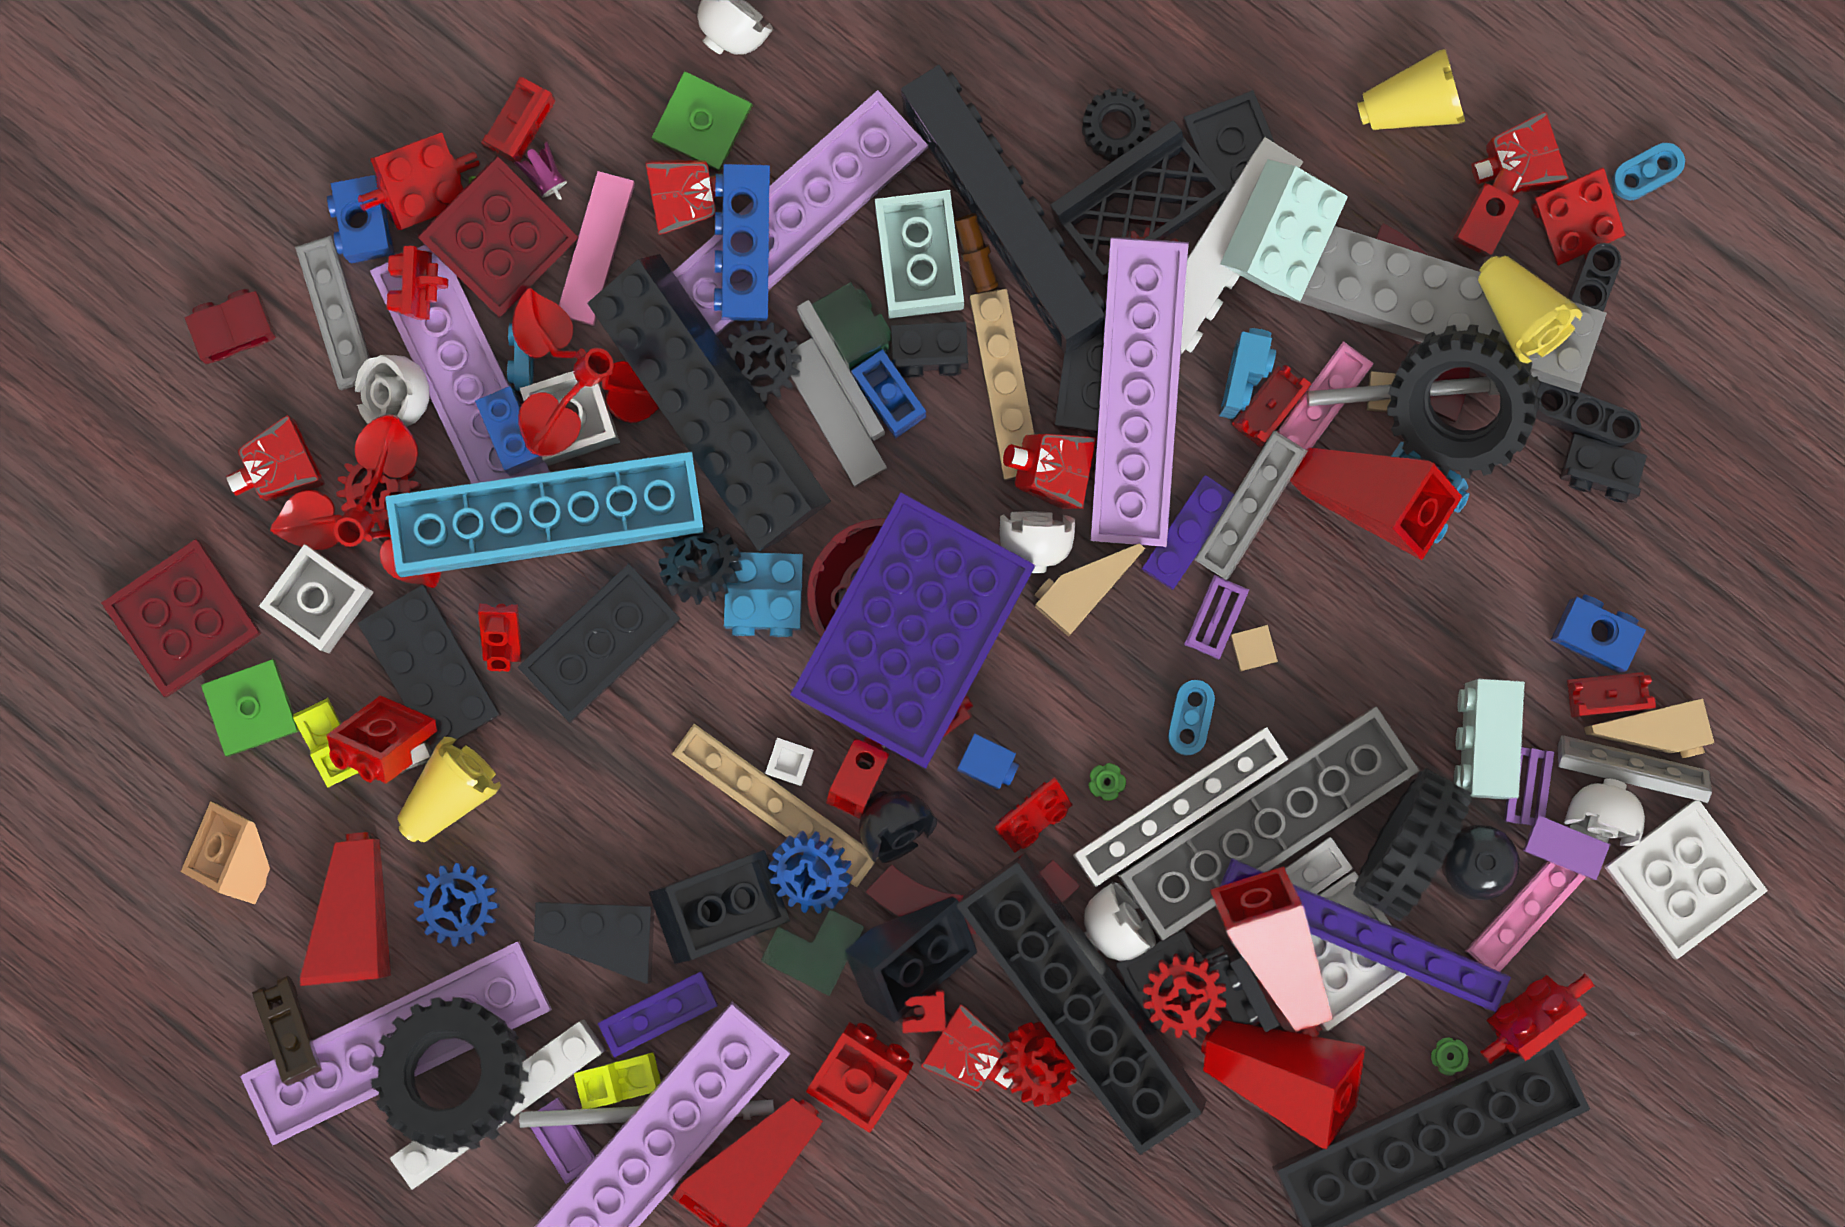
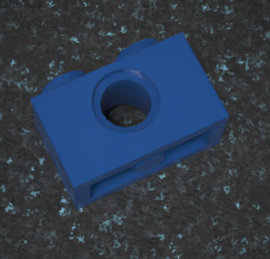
M376 175L331 183L333 195L327 196V203L331 217H337L339 231L334 232V241L338 254H343L350 264L395 255L387 210L382 203L363 211L360 204L365 202H358L359 195L377 189ZM356 213H367L368 219L364 226L360 228L351 227V219Z
M883 349L851 371L861 391L895 439L926 418V410Z
M511 386L475 400L503 469L509 476L544 462L540 455L531 453L525 445L518 424V413L521 403Z
M1583 595L1582 598L1575 597L1570 599L1551 641L1617 673L1627 671L1646 632V629L1637 626L1639 620L1621 611H1617L1616 615L1602 609L1604 606L1603 602L1588 595ZM1596 621L1603 623L1608 630V635L1604 642L1596 640L1592 635V625Z
M974 734L957 771L999 790L1002 784L1007 786L1011 784L1019 764L1013 762L1016 753Z

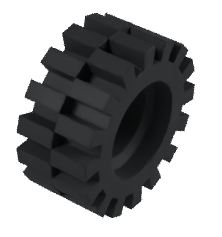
M1116 88V92H1110V89L1105 90L1101 96L1097 94L1092 99L1091 104H1088L1083 117L1082 134L1085 135L1086 145L1093 148L1092 152L1098 156L1100 153L1104 156L1103 159L1110 161V158H1119L1148 138L1151 121H1149V109L1144 107L1145 102L1141 98L1139 100L1136 99L1135 93L1130 90L1128 94L1123 93L1121 88ZM1121 112L1129 118L1131 129L1127 135L1122 138H1112L1103 131L1102 120L1108 113Z

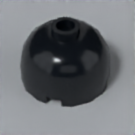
M881 791L869 799L868 807L863 812L859 822L860 839L872 861L876 862L878 857L882 863L899 859L918 847V844L913 842V840L918 838L923 832L928 838L937 826V818L929 806L921 798L908 791H893L890 793Z
M1472 825L1461 829L1453 841L1454 844L1451 850L1447 852L1442 861L1441 868L1447 882L1456 893L1468 899L1487 901L1501 896L1513 885L1519 873L1520 858L1515 844L1503 831L1493 826Z

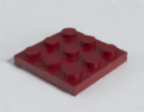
M498 156L417 236L499 318L579 238Z
M198 539L193 540L101 602L163 697L170 696L262 634Z

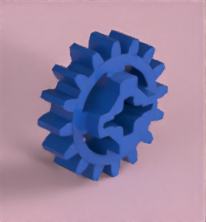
M800 831L795 838L789 835L772 854L774 859L769 864V869L776 873L770 879L771 884H780L781 889L777 893L778 897L786 894L790 897L788 906L792 907L798 902L801 904L803 913H806L811 906H814L815 911L819 914L822 913L826 906L833 909L839 900H842L849 890L847 886L852 881L853 876L846 873V871L852 864L851 861L841 860L840 856L845 851L843 847L836 850L831 847L833 838L829 837L825 842L820 841L819 832L815 831L810 839H808L806 833Z
M455 863L453 872L450 873L445 865L440 866V877L428 874L426 878L430 886L418 887L417 890L424 895V900L414 902V906L423 908L424 913L416 918L417 922L427 921L429 923L424 932L426 935H430L435 931L439 933L437 943H444L448 937H451L452 947L459 946L461 937H464L468 944L475 943L473 933L477 932L479 935L485 936L488 932L483 926L484 923L496 922L497 919L489 913L490 909L499 908V903L490 901V896L494 895L497 889L485 887L489 879L488 875H483L479 878L475 877L477 867L470 866L466 873H463L462 864ZM456 879H462L471 883L476 890L468 892L461 889ZM440 887L442 896L438 904L432 906L434 894ZM453 895L457 899L463 898L466 905L460 908V915L458 911L449 910L448 905L454 902ZM482 903L480 915L473 924L471 915L475 906ZM446 918L453 921L458 931L445 928L437 920Z

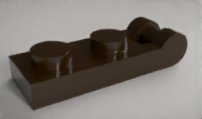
M286 976L277 980V985L267 990L265 987L253 991V998L282 1083L288 1087L322 1071L292 979ZM282 999L284 1004L273 1009V1003Z

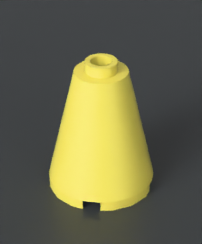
M1445 49L1433 53L1364 92V101L1357 103L1363 125L1370 123L1372 130L1450 125L1465 122Z
M1494 256L1481 266L1478 282L1513 353H1515L1514 355L1520 362H1532L1528 356L1538 353L1541 358L1561 345L1575 330L1571 322L1575 316L1579 320L1582 317L1578 306L1510 257L1503 256L1499 258Z
M444 737L437 744L397 817L400 823L398 827L400 832L412 842L417 840L421 842L428 841L491 798L501 787L500 782L493 783L492 779L496 773L487 762L467 745L461 750L453 746L452 744L456 739L452 737Z

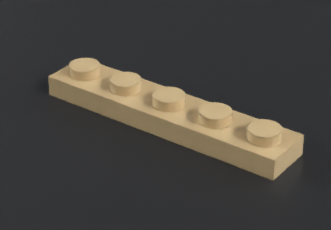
M1007 289L970 295V303L1005 481L1016 479L1017 469L1006 467L1003 463L1006 447L1010 444L1022 447L1025 435L1034 434L1008 293Z

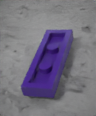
M1204 475L1169 527L1167 547L1157 546L1141 570L1173 591L1206 542L1234 494Z
M701 971L599 1022L598 1025L615 1058L717 1007L718 1003Z

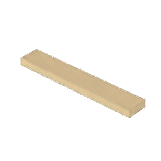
M693 724L672 753L673 756L784 836L788 837L790 835L795 838L800 831H804L808 839H810L814 832L817 831L822 842H825L829 837L833 838L831 847L834 850L843 847L845 850L840 856L841 860L851 861L852 865L846 873L853 876L850 883L855 887H858L875 862L872 861L860 842L696 724Z

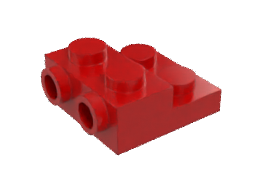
M380 695L326 734L330 749L329 756L332 763L338 769L344 770L350 767L357 770L359 775L367 782H373L377 779L387 784L413 764L411 751L436 733L437 727L434 718Z
M849 1022L805 1092L871 1133L906 1079L914 1062L909 1060L910 1055L902 1046L893 1043L887 1046L876 1039L877 1033L869 1025L864 1023L854 1025Z

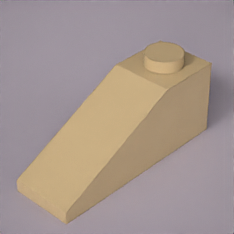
M1139 543L1063 574L1056 582L1049 578L1035 593V596L1039 599L1035 608L1069 637L1145 548Z
M1703 699L1584 727L1586 735L1665 753L1681 752L1682 758L1705 753L1703 746L1714 743Z

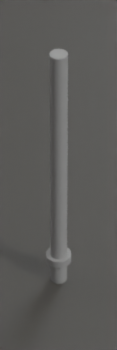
M749 1100L735 1117L751 1120V1116L771 1115L774 1113L773 1100ZM639 1106L520 1112L519 1124L520 1128L623 1123L632 1116Z

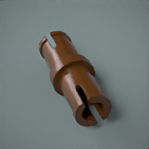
M971 213L954 219V225L963 248L961 257L963 262L968 263L975 291L979 293L997 287L999 283L996 280L988 255L991 253L989 244L984 243L977 215Z

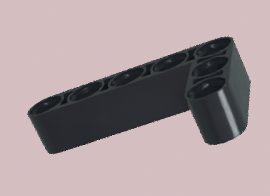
M1600 243L1583 256L1567 299L1587 306L1580 299V291L1583 289L1589 290L1595 295L1596 303L1595 306L1587 307L1604 312L1621 266V255L1615 246L1609 243ZM1594 255H1601L1608 261V271H1600L1595 268L1592 261ZM1539 381L1538 397L1541 398L1542 394L1546 393L1551 394L1557 400L1556 411H1548L1542 406L1540 399V407L1536 415V419L1618 447L1626 446L1639 436L1641 431L1640 419L1630 410L1582 392L1576 393ZM1578 407H1585L1590 410L1593 416L1590 425L1583 424L1578 420L1576 414ZM1614 420H1620L1626 424L1628 428L1626 438H1619L1614 434L1612 429Z

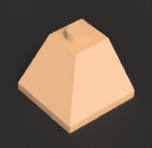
M210 801L181 872L218 893L256 904L260 893L265 888L266 878L270 871L254 822Z

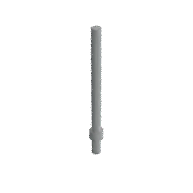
M1488 376L1433 381L1430 389V396L1488 392L1489 396L1500 394L1495 383ZM1391 384L1307 391L1308 406L1391 400V395H1388Z

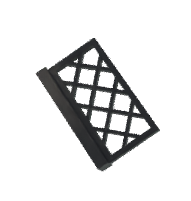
M1173 120L1050 204L1057 225L1063 232L1066 231L1095 270L1105 280L1108 278L1109 263L1104 266L1097 257L1099 245L1110 246L1111 237L1101 236L1104 221L1123 222L1124 227L1121 238H1128L1130 223L1151 225L1149 235L1144 239L1163 240L1228 194L1226 188L1183 137L1182 130ZM1183 151L1190 160L1188 172L1168 170L1169 160ZM1196 167L1200 173H1195L1194 168ZM1146 176L1160 177L1157 193L1137 191L1139 181ZM1166 178L1186 180L1183 196L1163 194ZM1192 181L1207 182L1214 190L1204 198L1189 196ZM1115 197L1129 199L1126 214L1106 212L1108 202ZM1135 199L1155 201L1153 216L1132 215ZM1161 202L1182 204L1180 214L1173 219L1158 218ZM1085 218L1098 220L1095 236L1079 234L1074 226ZM1087 243L1093 244V249Z

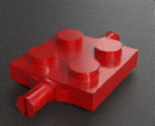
M435 133L370 158L377 176V189L359 195L358 202H365L360 204L363 211L383 203L390 211L396 229H405L438 216L463 190L460 173L479 167V160L466 162L478 157L474 152L454 159L449 152L443 133Z
M1584 973L1566 987L1558 985L1546 975L1541 980L1531 983L1526 991L1510 1003L1499 1007L1496 1013L1486 1020L1496 1033L1498 1039L1481 1050V1055L1489 1064H1492L1493 1061L1507 1051L1517 1053L1527 1061L1587 1016L1577 998L1595 987L1591 979Z

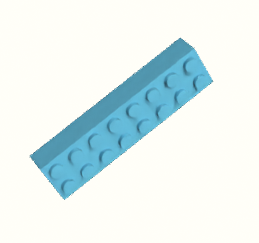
M692 452L385 496L396 573L400 577L703 533Z

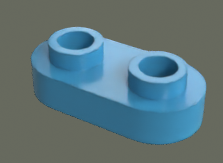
M1661 143L1624 162L1615 170L1612 176L1613 190L1619 197L1625 200H1636L1671 182L1681 174L1685 166L1684 154L1678 146L1672 143ZM1658 159H1664L1668 162V170H1662L1658 167ZM1625 177H1633L1636 181V187H1628L1625 184Z
M509 323L508 342L509 346H514V361H508L507 379L508 383H514L516 391H520V388L533 384L534 358L528 356L519 348L513 336L512 323Z
M1188 681L1179 688L1176 694L1168 730V742L1170 747L1180 755L1188 756L1199 752L1207 740L1215 695L1212 688L1203 681ZM1190 693H1198L1201 696V704L1199 706L1193 707L1188 703ZM1184 729L1190 730L1193 733V741L1190 744H1185L1180 740V733Z

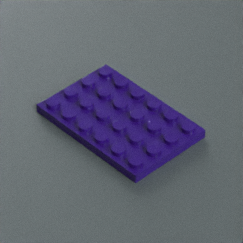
M900 492L790 695L926 769L1036 565Z

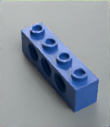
M724 164L723 174H716L715 197H723L722 212H715V235H722V250H715L714 273H722V288H714V311H721V320L767 321L770 165ZM743 195L752 201L753 209L748 214L740 215L732 209L731 201L736 196ZM738 233H744L751 238L752 248L748 252L739 253L732 248L731 238ZM737 271L748 273L752 279L751 287L745 291L734 289L730 283L732 274Z

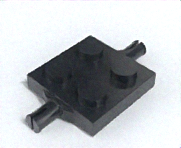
M1183 929L1157 942L1155 946L1141 956L1132 960L1120 961L1116 965L1125 981L1126 991L1151 1023L1149 1017L1154 1008H1144V1000L1150 998L1151 995L1144 993L1143 987L1144 984H1154L1148 978V973L1150 970L1158 973L1161 972L1158 965L1161 959L1170 965L1173 964V954L1178 953L1181 961H1187L1188 955L1194 953V963L1200 964L1205 958L1209 960L1207 970L1210 972V968L1230 958L1227 952L1213 958L1226 951L1223 944L1202 955L1194 947L1186 929ZM1188 972V976L1197 982L1204 981L1197 974ZM1172 975L1163 981L1159 992L1171 986L1173 983ZM1181 988L1177 997H1182L1183 1002L1188 1003L1192 994H1188L1186 988ZM1207 999V1002L1200 1003L1197 1010L1208 1005L1211 999ZM1171 1009L1165 1010L1175 1018H1182L1181 1015ZM1159 1019L1152 1022L1151 1025L1155 1030L1161 1028L1163 1021Z

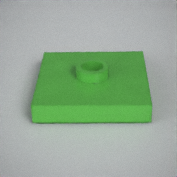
M684 71L652 136V140L693 160H706L709 168L720 172L752 108V103Z
M273 659L201 685L226 757L299 732V728L293 719L294 713L277 663Z

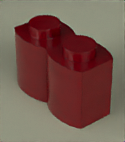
M249 289L235 291L227 296L228 301L215 306L212 302L200 304L192 309L193 314L185 317L199 358L204 364L223 360L240 351L260 346L276 338L262 298L256 291L250 292Z

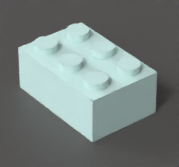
M1267 159L1220 265L1274 294L1301 301L1348 196L1294 165Z
M950 190L875 199L889 319L963 310L964 296Z
M1476 679L1465 683V690H1459L1458 712H1463V727L1457 728L1456 749L1462 751L1461 765H1456L1454 770V784L1470 792V797L1491 799L1519 798L1524 682Z

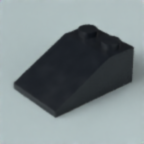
M765 850L649 892L674 964L694 960L790 922L783 899L777 895L779 891L778 885L771 884L770 882L774 874L769 869L770 863Z
M952 896L872 927L844 951L865 1003L893 1023L914 1007L905 1004L908 999L927 996L977 953L966 920L956 906L959 903L958 899Z

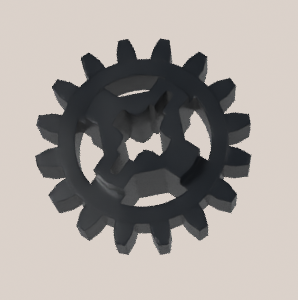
M754 321L752 331H748L744 325L739 326L742 335L737 338L730 334L728 339L732 347L726 348L735 363L738 354L744 359L745 368L741 372L764 404H767L768 395L774 394L778 400L782 399L780 389L784 387L792 391L794 387L789 380L790 377H800L801 374L798 369L793 367V364L802 361L801 355L791 353L798 346L796 340L786 343L788 331L784 329L776 334L775 324L772 322L769 323L766 330L761 329L759 321ZM755 339H768L765 344L751 345L749 343ZM781 350L784 351L786 356L784 372L777 366L776 360ZM767 355L766 360L769 367L764 369L760 366L754 370L753 358L757 356L762 359ZM770 380L773 383L764 387L754 386L757 381Z
M703 525V533L686 535L683 539L672 537L675 545L673 547L664 546L662 549L666 558L659 559L658 561L662 570L659 573L664 585L667 586L669 593L672 596L678 594L681 602L685 603L690 596L694 598L696 605H700L704 596H708L710 601L714 602L716 601V592L720 591L728 594L729 591L726 584L728 582H738L735 572L742 570V564L739 559L741 554L737 544H734L731 535L728 533L722 536L718 527H715L711 533H708L705 525ZM699 560L702 561L701 564L703 568L701 570L699 569Z

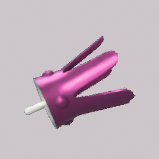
M545 142V149L540 151V156L535 150H528L527 155L532 165L528 161H523L522 163L514 162L536 184L542 198L555 193L559 200L562 199L558 190L567 181L557 170L548 142Z

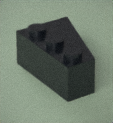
M535 902L534 941L649 984L652 980L655 909L654 906Z

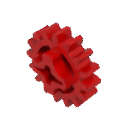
M349 463L344 465L350 473L348 477H338L337 480L345 485V489L336 492L337 497L347 499V502L341 507L343 512L356 507L357 501L361 500L376 470L363 468L359 463L355 467ZM414 468L405 476L400 477L401 479L399 480L389 479L386 474H382L379 482L387 487V490L380 493L381 498L378 499V497L372 494L368 500L373 514H370L373 520L372 528L375 523H378L380 530H387L389 519L385 496L412 493L413 490L421 488L419 482L410 480L417 473ZM367 470V475L361 483L356 484L359 476Z
M1178 953L1173 954V964L1169 965L1161 959L1158 964L1161 972L1149 971L1148 978L1154 984H1144L1143 992L1151 995V997L1144 1000L1143 1006L1148 1009L1154 1008L1149 1020L1152 1023L1161 1019L1163 1021L1161 1032L1165 1033L1172 1027L1175 1028L1176 1038L1181 1037L1183 1030H1188L1190 1036L1196 1038L1198 1027L1201 1026L1206 1032L1211 1030L1210 1018L1220 1021L1221 1013L1216 1007H1226L1227 999L1218 996V994L1226 991V984L1215 982L1220 976V971L1215 969L1209 972L1207 970L1208 959L1205 958L1200 964L1194 963V953L1188 955L1187 961H1181ZM1188 972L1197 974L1204 981L1197 982L1188 976ZM1172 975L1173 983L1171 986L1159 992L1163 981ZM1186 988V992L1192 994L1190 1002L1184 1003L1182 997H1177L1179 996V989ZM1211 999L1207 1009L1197 1017L1196 1010L1200 1003ZM1171 1009L1181 1015L1182 1019L1171 1016L1165 1010Z
M1041 1021L1034 1024L1032 1022L1019 1026L1018 1030L1008 1034L1010 1042L1002 1044L1001 1047L1008 1053V1057L1000 1059V1064L1008 1066V1072L1003 1075V1078L1012 1079L1014 1082L1010 1089L1012 1093L1021 1091V1101L1025 1103L1033 1100L1034 1107L1057 1103L1061 1101L1062 1097L1068 1096L1071 1093L1068 1086L1077 1082V1079L1071 1074V1071L1076 1068Z

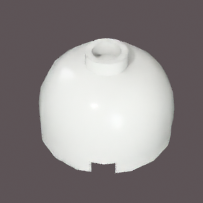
M701 0L697 13L698 23L706 35L703 42L720 55L724 50L735 55L754 51L766 40L773 30L770 23L765 27L759 23L763 16L745 0Z
M380 355L366 360L358 370L355 392H361L363 404H358L357 406L367 424L377 417L392 414L399 417L404 425L408 427L416 423L426 411L429 402V384L426 375L419 365L407 357Z
M1022 511L1011 512L1010 520H1008L1003 514L1000 516L1001 547L1035 564L1036 566L1032 573L1047 572V566L1060 563L1071 551L1075 532L1074 518L1063 515V522L1053 520V513Z
M1604 779L1603 784L1595 783L1583 787L1573 797L1564 823L1565 825L1571 824V829L1608 843L1609 838H1621L1620 846H1636L1641 842L1645 815L1641 802L1633 793L1626 790L1627 785L1615 779Z
M1111 883L1100 890L1089 901L1084 913V924L1087 930L1084 934L1097 951L1100 950L1109 958L1125 961L1141 956L1156 945L1152 927L1146 919L1141 921L1135 910L1139 907L1129 892L1120 884Z

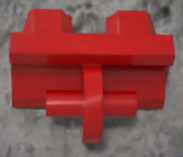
M404 246L403 253L389 256L388 271L390 276L402 278V290L389 291L387 294V309L417 320H430V302H437V289L448 288L449 279L438 277V264L432 263L431 252L418 250L416 246Z
M479 604L478 616L483 661H487V669L489 671L508 672L511 670L512 662H521L522 659L518 605L506 606L505 604H498L496 607H491L488 604Z

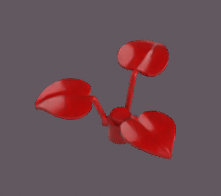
M532 288L527 289L523 293L515 307L512 320L513 336L519 348L532 358H541L550 351L552 356L556 358L578 359L573 368L574 376L578 382L562 398L560 403L553 395L545 392L533 394L522 403L518 413V424L525 445L531 453L540 456L555 455L564 451L575 442L580 432L581 420L578 414L566 408V405L585 386H595L601 381V387L604 390H608L605 398L608 409L614 416L624 422H641L650 417L659 408L627 361L613 363L611 355L601 348H593L587 353L584 349L578 351L558 350L566 347L572 339L573 324L570 317L562 307L539 295Z
M392 414L383 415L367 424L356 440L355 456L357 462L363 468L376 470L356 507L348 509L343 516L334 515L335 506L328 496L316 490L299 491L286 502L279 516L272 524L270 531L287 542L303 547L305 544L314 550L329 549L338 542L352 547L358 545L363 539L371 542L375 538L390 537L384 541L380 548V560L383 568L400 581L435 588L439 583L442 571L400 577L396 573L390 529L371 531L373 520L371 515L365 510V506L380 481L382 474L384 473L392 478L403 477L412 471L418 460V446L408 428L399 417Z

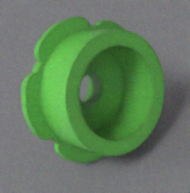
M1107 763L1105 766L1098 765L1093 768L1090 773L1091 782H1089L1091 793L1095 797H1102L1105 801L1116 799L1118 793L1124 791L1126 786V778L1124 775H1121V769L1111 763ZM1105 778L1110 779V785L1106 786L1103 783Z
M1450 1037L1443 1038L1437 1042L1436 1049L1432 1050V1063L1438 1066L1439 1072L1444 1075L1452 1076L1455 1072H1462L1469 1063L1468 1048L1461 1040L1454 1041ZM1448 1053H1453L1454 1058L1452 1060L1447 1059Z

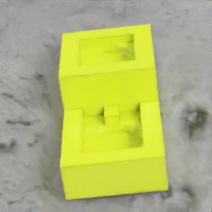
M328 698L293 715V719L310 749V756L327 788L358 773L357 770L350 767L344 770L338 769L330 759V749L326 734L339 726L341 722Z
M654 1052L574 1073L582 1109L597 1108L650 1094L661 1083Z

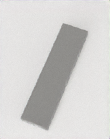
M328 236L296 246L295 249L338 389L344 390L355 386L358 370L370 356L332 236Z
M808 300L797 306L799 317L870 439L875 441L885 435L882 425L812 304Z
M811 338L797 346L791 353L801 355L802 361L793 364V367L798 369L801 374L800 377L791 376V379L855 488L883 472L887 467L814 340ZM783 354L779 357L783 365L786 366V356Z
M1273 431L1194 560L1225 580H1228L1308 450L1279 432Z
M1561 736L1557 746L1558 766L1560 768L1606 779H1615L1623 783L1708 803L1712 794L1710 772L1705 769L1568 736Z

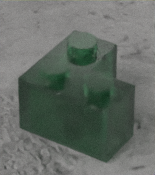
M850 282L812 304L850 372L882 349L886 354L889 353L888 342L892 340L890 337L891 331L881 314L874 317L870 310L873 306L863 288L856 291Z
M833 909L829 910L814 942L782 926H778L761 962L830 996L848 961L844 951L859 939L865 926Z

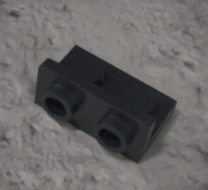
M966 322L891 326L893 365L898 372H901L903 378L924 376V371L939 370L940 376L961 375V369H968Z
M1574 434L1571 436L1559 479L1569 481L1568 487L1574 490L1591 492V488L1606 492V499L1627 503L1628 499L1633 500L1640 496L1641 488L1638 486L1647 455Z
M1240 951L1230 956L1229 960L1210 968V971L1215 969L1220 971V976L1215 982L1226 984V991L1221 993L1220 996L1227 999L1226 1008L1233 1022L1263 1027L1265 1032L1279 1026L1247 961Z

